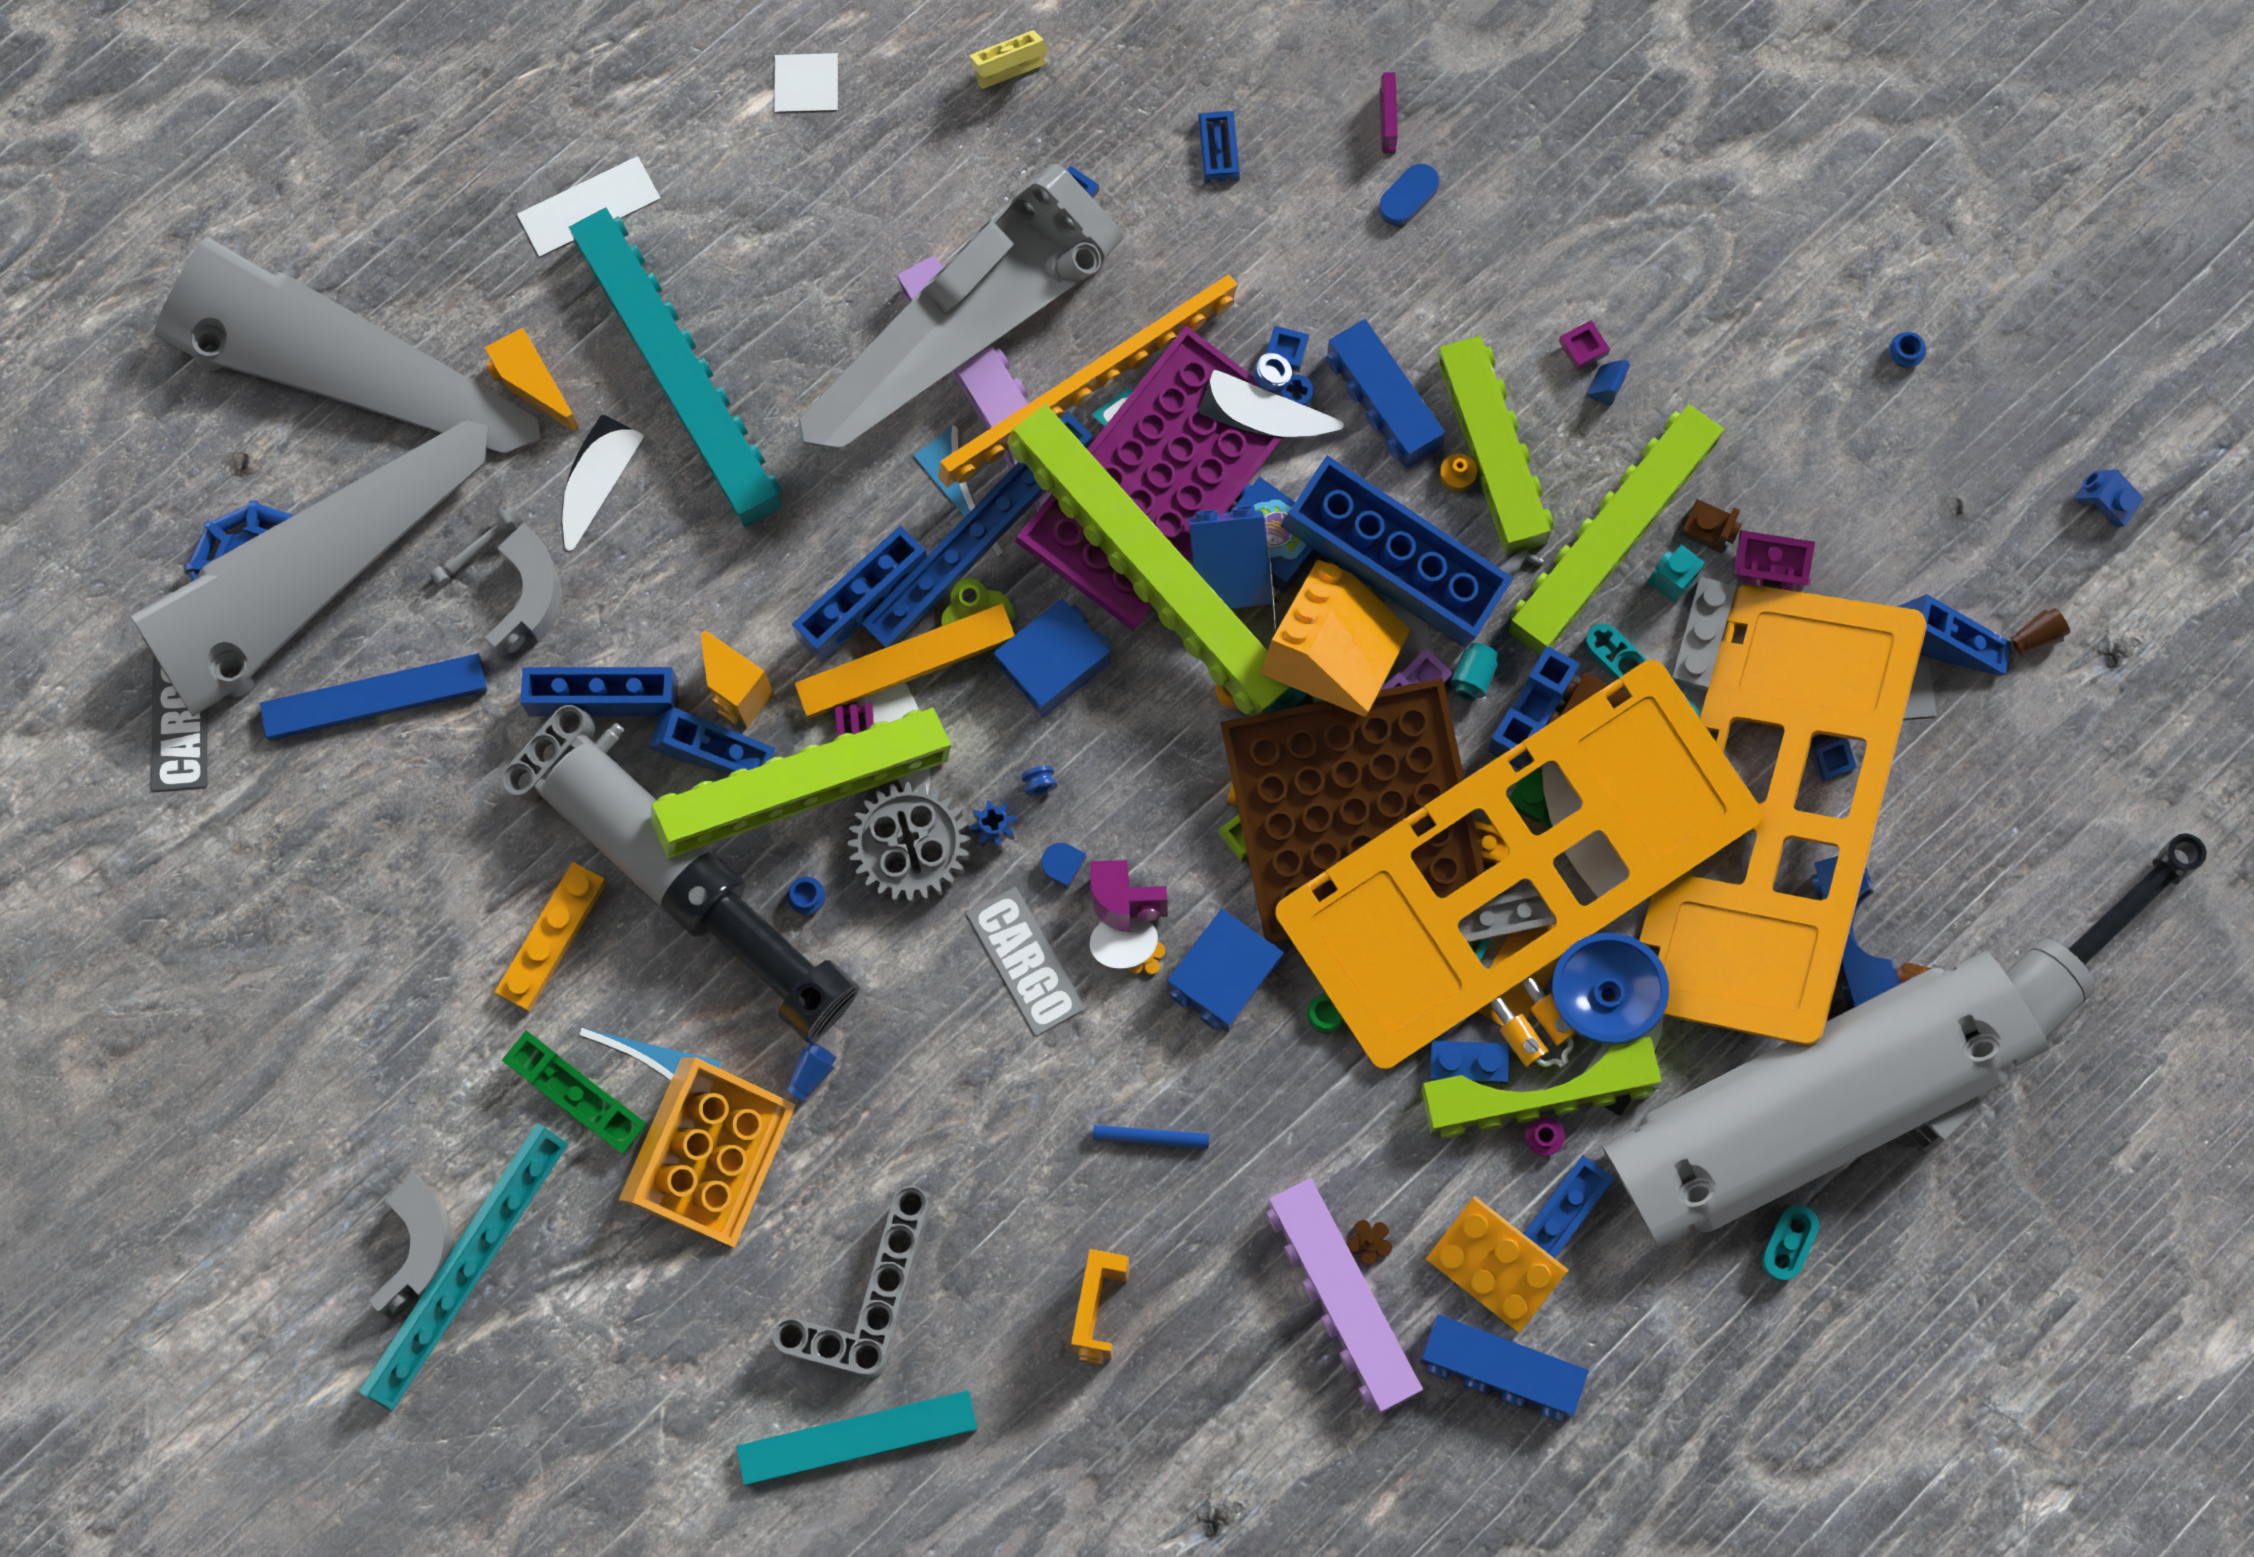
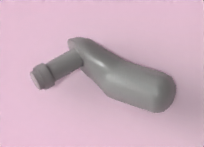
M1522 549L1498 568L1512 576L1520 569L1524 560L1538 567L1542 566L1544 560L1528 553L1529 549Z

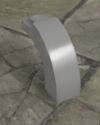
M525 523L516 529L497 548L504 561L522 577L523 583L522 594L516 607L485 636L492 650L502 659L508 653L517 651L523 645L525 636L528 633L540 642L552 627L561 602V582L557 567L544 543Z
M415 1173L385 1200L404 1221L410 1235V1250L404 1265L368 1300L379 1313L387 1317L391 1313L397 1314L401 1312L412 1300L410 1295L414 1291L422 1297L452 1251V1228L445 1206L429 1185Z

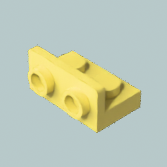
M1032 30L971 54L969 58L978 85L984 89L1043 66L1045 64L1043 55L1047 54L1048 51L1044 39Z

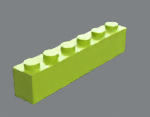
M1481 335L1440 346L1436 362L1470 458L1473 459L1477 466V477L1505 556L1517 553L1522 549H1531L1547 544L1551 530L1554 529L1552 515L1548 508L1543 509L1539 499L1542 496L1541 485L1536 475L1531 476L1527 465L1530 464V455L1526 444H1520L1516 432L1519 430L1517 418L1514 411H1508L1504 400L1507 399V392L1501 378L1496 379L1493 370L1495 358L1491 347H1485Z

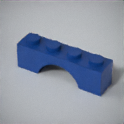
M1838 856L1814 862L1817 874L1811 875L1813 887L1817 897L1824 896V900L1829 894ZM1867 865L1840 969L1844 968L1848 983L1842 984L1848 1006L1855 1005V1007L1901 984L1896 965L1891 959L1877 958L1867 954L1859 947L1855 939L1853 926L1856 912L1864 900L1874 893Z

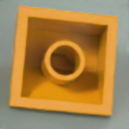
M704 630L700 637L707 686L713 697L711 702L719 709L716 713L724 721L732 726H735L738 722L748 729L774 695L767 675L763 669Z

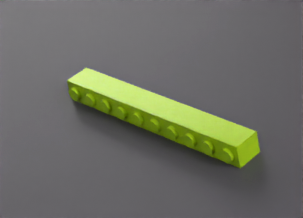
M1046 403L1013 428L1007 441L1012 456L1018 462L1025 463L1034 473V479L1043 490L1050 491L1059 501L1058 504L1062 512L1067 517L1074 518L1080 524L1087 540L1092 545L1099 546L1108 556V561L1112 568L1119 574H1124L1131 581L1137 596L1144 602H1149L1157 610L1158 617L1163 625L1170 630L1174 629L1182 638L1183 645L1188 653L1195 658L1199 657L1208 667V673L1213 681L1220 686H1225L1233 695V701L1239 710L1245 714L1249 713L1250 716L1262 714L1287 693L1291 686L1261 674L1268 650Z

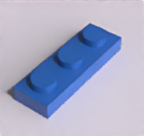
M1582 1155L1523 1234L1555 1259L1615 1178Z

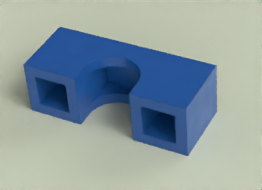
M1546 646L1530 673L1513 708L1510 707L1493 735L1488 752L1499 757L1547 726L1569 685L1575 679L1580 663ZM1523 752L1509 763L1521 770L1529 756L1528 752Z

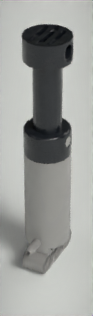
M565 705L556 710L504 770L502 783L506 791L525 800H533L541 796L691 936L699 937L708 932L713 934L784 1001L780 1006L778 1016L803 1040L808 1043L822 1036L850 1007L858 994V984L831 960H825L815 967L741 899L745 889L743 879L707 846L667 859L650 821L651 803L656 802V799L606 754L619 740V736L624 732L623 727L615 723L594 743L591 739L595 734L596 723L591 714L573 705ZM579 716L580 726L575 732L569 733L568 724L570 720ZM554 744L555 754L549 761L545 762L543 757L544 750L549 745ZM528 772L530 782L526 788L520 790L519 779L524 773ZM821 995V1003L819 1007H816V1000Z

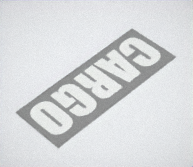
M1016 886L966 913L1035 1036L1086 1009Z

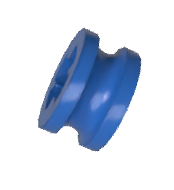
M1291 375L1286 386L1281 389L1280 396L1308 407L1313 399V385L1305 376ZM1293 387L1301 388L1302 394L1300 399H1292V393L1290 392H1293Z
M1039 766L1023 772L1021 779L1027 783V786L1024 788L1025 794L1033 796L1054 790L1058 784L1057 780L1051 777L1054 774L1053 767Z

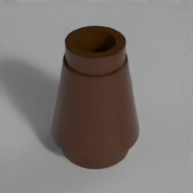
M2053 608L2050 611L2044 609L2019 630L2016 635L2010 637V640L2016 652L2022 657L2063 642L2064 637L2070 634V628L2058 609Z

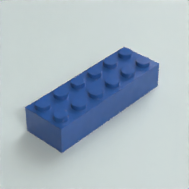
M1328 455L1325 456L1280 525L1281 528L1465 649L1477 637L1514 579Z

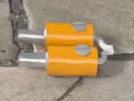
M1529 976L1520 984L1535 1003L1530 1010L1557 1047L1568 1042L1567 1048L1561 1055L1562 1061L1559 1059L1542 1060L1549 1053V1050L1523 1014L1515 1017L1501 997L1493 1000L1490 1006L1504 1024L1499 1029L1500 1033L1526 1068L1536 1062L1543 1067L1557 1064L1561 1068L1569 1063L1567 1055L1573 1049L1574 1042L1572 1038L1577 1033L1568 1027L1560 1017L1555 1007L1552 993L1546 996L1533 977Z

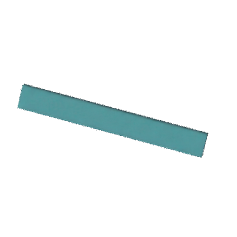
M536 1123L359 1390L362 1395L391 1412L394 1410L568 1146L567 1142L544 1126Z

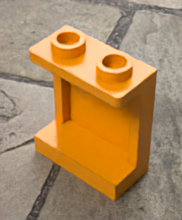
M1089 1249L1071 1341L1073 1353H1077L1080 1356V1361L1102 1365L1103 1359L1112 1360V1344L1092 1340L1104 1278L1127 1283L1130 1270L1129 1256Z

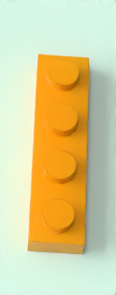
M574 862L571 863L496 988L495 993L498 996L529 1013L531 1012L606 886L607 881L605 878Z

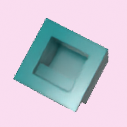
M1681 544L1675 553L1672 554L1667 551L1655 566L1656 570L1648 578L1647 583L1677 604L1698 579L1705 562Z

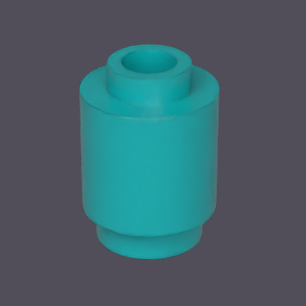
M1471 643L1468 649L1463 650L1450 681L1457 696L1469 701L1485 697L1498 666L1496 661L1498 654L1494 649L1481 643Z

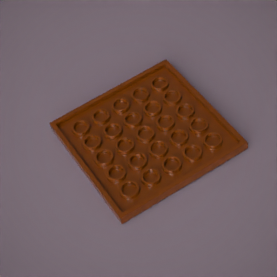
M1443 678L1380 690L1367 717L1323 701L1220 722L1264 939L1271 944L1290 940L1275 915L1276 906L1283 898L1465 779ZM1472 812L1411 852L1413 862L1439 898L1449 896L1485 872ZM1427 815L1412 825L1411 828L1419 837L1436 825L1430 816ZM1328 880L1312 892L1320 902L1336 892L1337 889L1332 881Z

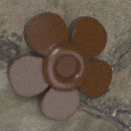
M1360 1220L1355 1224L1354 1232L1358 1236L1350 1237L1347 1241V1246L1351 1253H1359L1363 1250L1360 1254V1261L1363 1264L1373 1265L1377 1259L1376 1253L1381 1257H1387L1391 1253L1392 1244L1387 1240H1381L1387 1237L1389 1229L1384 1223L1377 1222L1374 1224L1372 1231L1369 1222L1366 1220Z

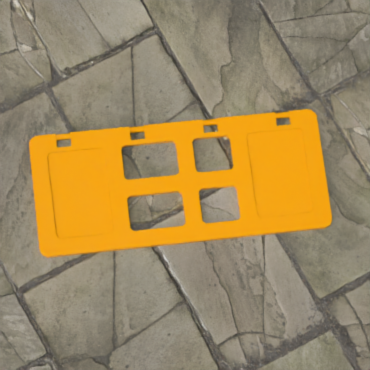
M1750 584L1743 585L1735 591L1700 719L1708 731L1719 733L1716 743L1723 753L1731 724L1736 720L1782 727L1785 731L1767 799L1759 804L1762 811L1761 821L1757 826L1749 830L1757 833L1745 881L1742 884L1736 885L1694 877L1691 875L1692 869H1690L1651 896L1639 941L1648 947L1660 949L1658 958L1666 970L1669 982V998L1663 1016L1805 1046L1814 1045L1822 1038L1927 628L1925 617L1920 611ZM1736 626L1747 627L1743 645L1731 643ZM1817 734L1859 740L1867 743L1850 813L1846 818H1835L1794 809L1812 738ZM1787 840H1803L1835 846L1840 849L1829 894L1825 900H1814L1773 891L1783 847Z
M1647 660L1283 898L1276 906L1275 915L1372 1064L1380 1069H1388L1564 954L1577 941L1594 934L1757 826L1761 821L1762 811L1664 665L1657 660ZM1624 687L1631 698L1613 708L1607 697ZM1527 751L1534 762L1516 773L1509 762ZM1554 762L1580 799L1581 808L1543 834L1533 835L1506 796V790L1543 764ZM1473 810H1482L1509 850L1508 856L1445 898L1437 897L1413 862L1411 852ZM1429 815L1436 826L1417 837L1411 826ZM1599 831L1608 840L1629 874L1625 881L1590 904L1583 906L1578 903L1555 869L1553 860L1591 833ZM1527 879L1532 883L1555 917L1556 924L1551 930L1495 967L1487 969L1482 965L1458 929V923L1461 919L1520 880ZM1328 880H1331L1337 891L1319 902L1312 891Z

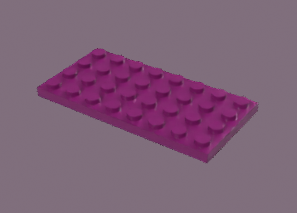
M1185 326L1087 450L1180 554L1189 561L1192 557L1188 518L1196 517L1195 513L1202 510H1217L1218 515L1225 514L1284 437L1255 434L1200 414L1199 409L1214 370L1257 387L1260 386L1256 383L1254 376L1189 327ZM1051 493L1014 542L1134 632L1153 606L1137 596L1131 581L1124 574H1119L1112 568L1105 552L1099 546L1096 547L1087 540L1080 524L1074 518L1071 519L1062 512L1058 504L1059 501Z

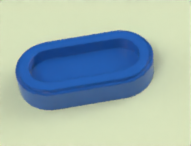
M1415 164L1408 168L1382 195L1379 205L1382 219L1391 225L1397 226L1409 222L1437 193L1439 176L1436 170L1426 164Z

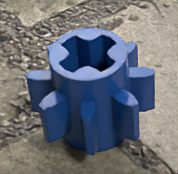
M988 800L987 808L982 812L979 810L973 811V815L979 823L970 826L972 834H982L980 837V845L982 847L990 842L995 843L996 847L1001 849V842L1006 838L1010 840L1015 839L1014 833L1009 829V826L1016 825L1017 818L1013 815L1006 816L1008 811L1007 803H1003L999 808L992 806V803ZM990 820H997L998 830L991 831L989 826Z

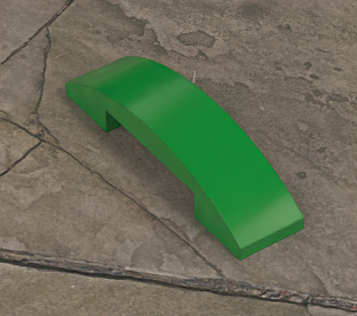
M525 1030L502 1059L512 1070L622 1155L647 1126L645 1121L619 1101L612 1098L527 1030Z

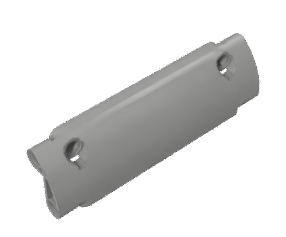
M1985 950L1954 966V971L1942 968L1927 970L1827 1021L1822 1038L1814 1045L1805 1046L1786 1042L1656 1108L1642 1118L1638 1132L1635 1133L1632 1130L1608 1142L1602 1148L1613 1170L1637 1207L1657 1248H1660L1690 1233L1688 1226L1691 1224L1699 1232L1716 1230L2001 1085L2010 1075V1069H2012L2011 1062L2018 1066L2048 1051L2049 1045L2033 1014L2009 977L1992 955ZM1975 1030L1979 1031V1035L1966 1041V1034ZM1695 1174L1696 1179L1683 1185L1681 1181L1683 1178Z

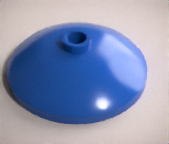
M1598 933L1577 941L1561 956L1553 975L1552 995L1560 1017L1574 1032L1596 1043L1617 1045L1629 1043L1643 1037L1658 1024L1667 1006L1669 982L1662 962L1644 943L1623 934ZM1603 993H1611L1615 1000L1606 1002L1602 999L1601 995Z

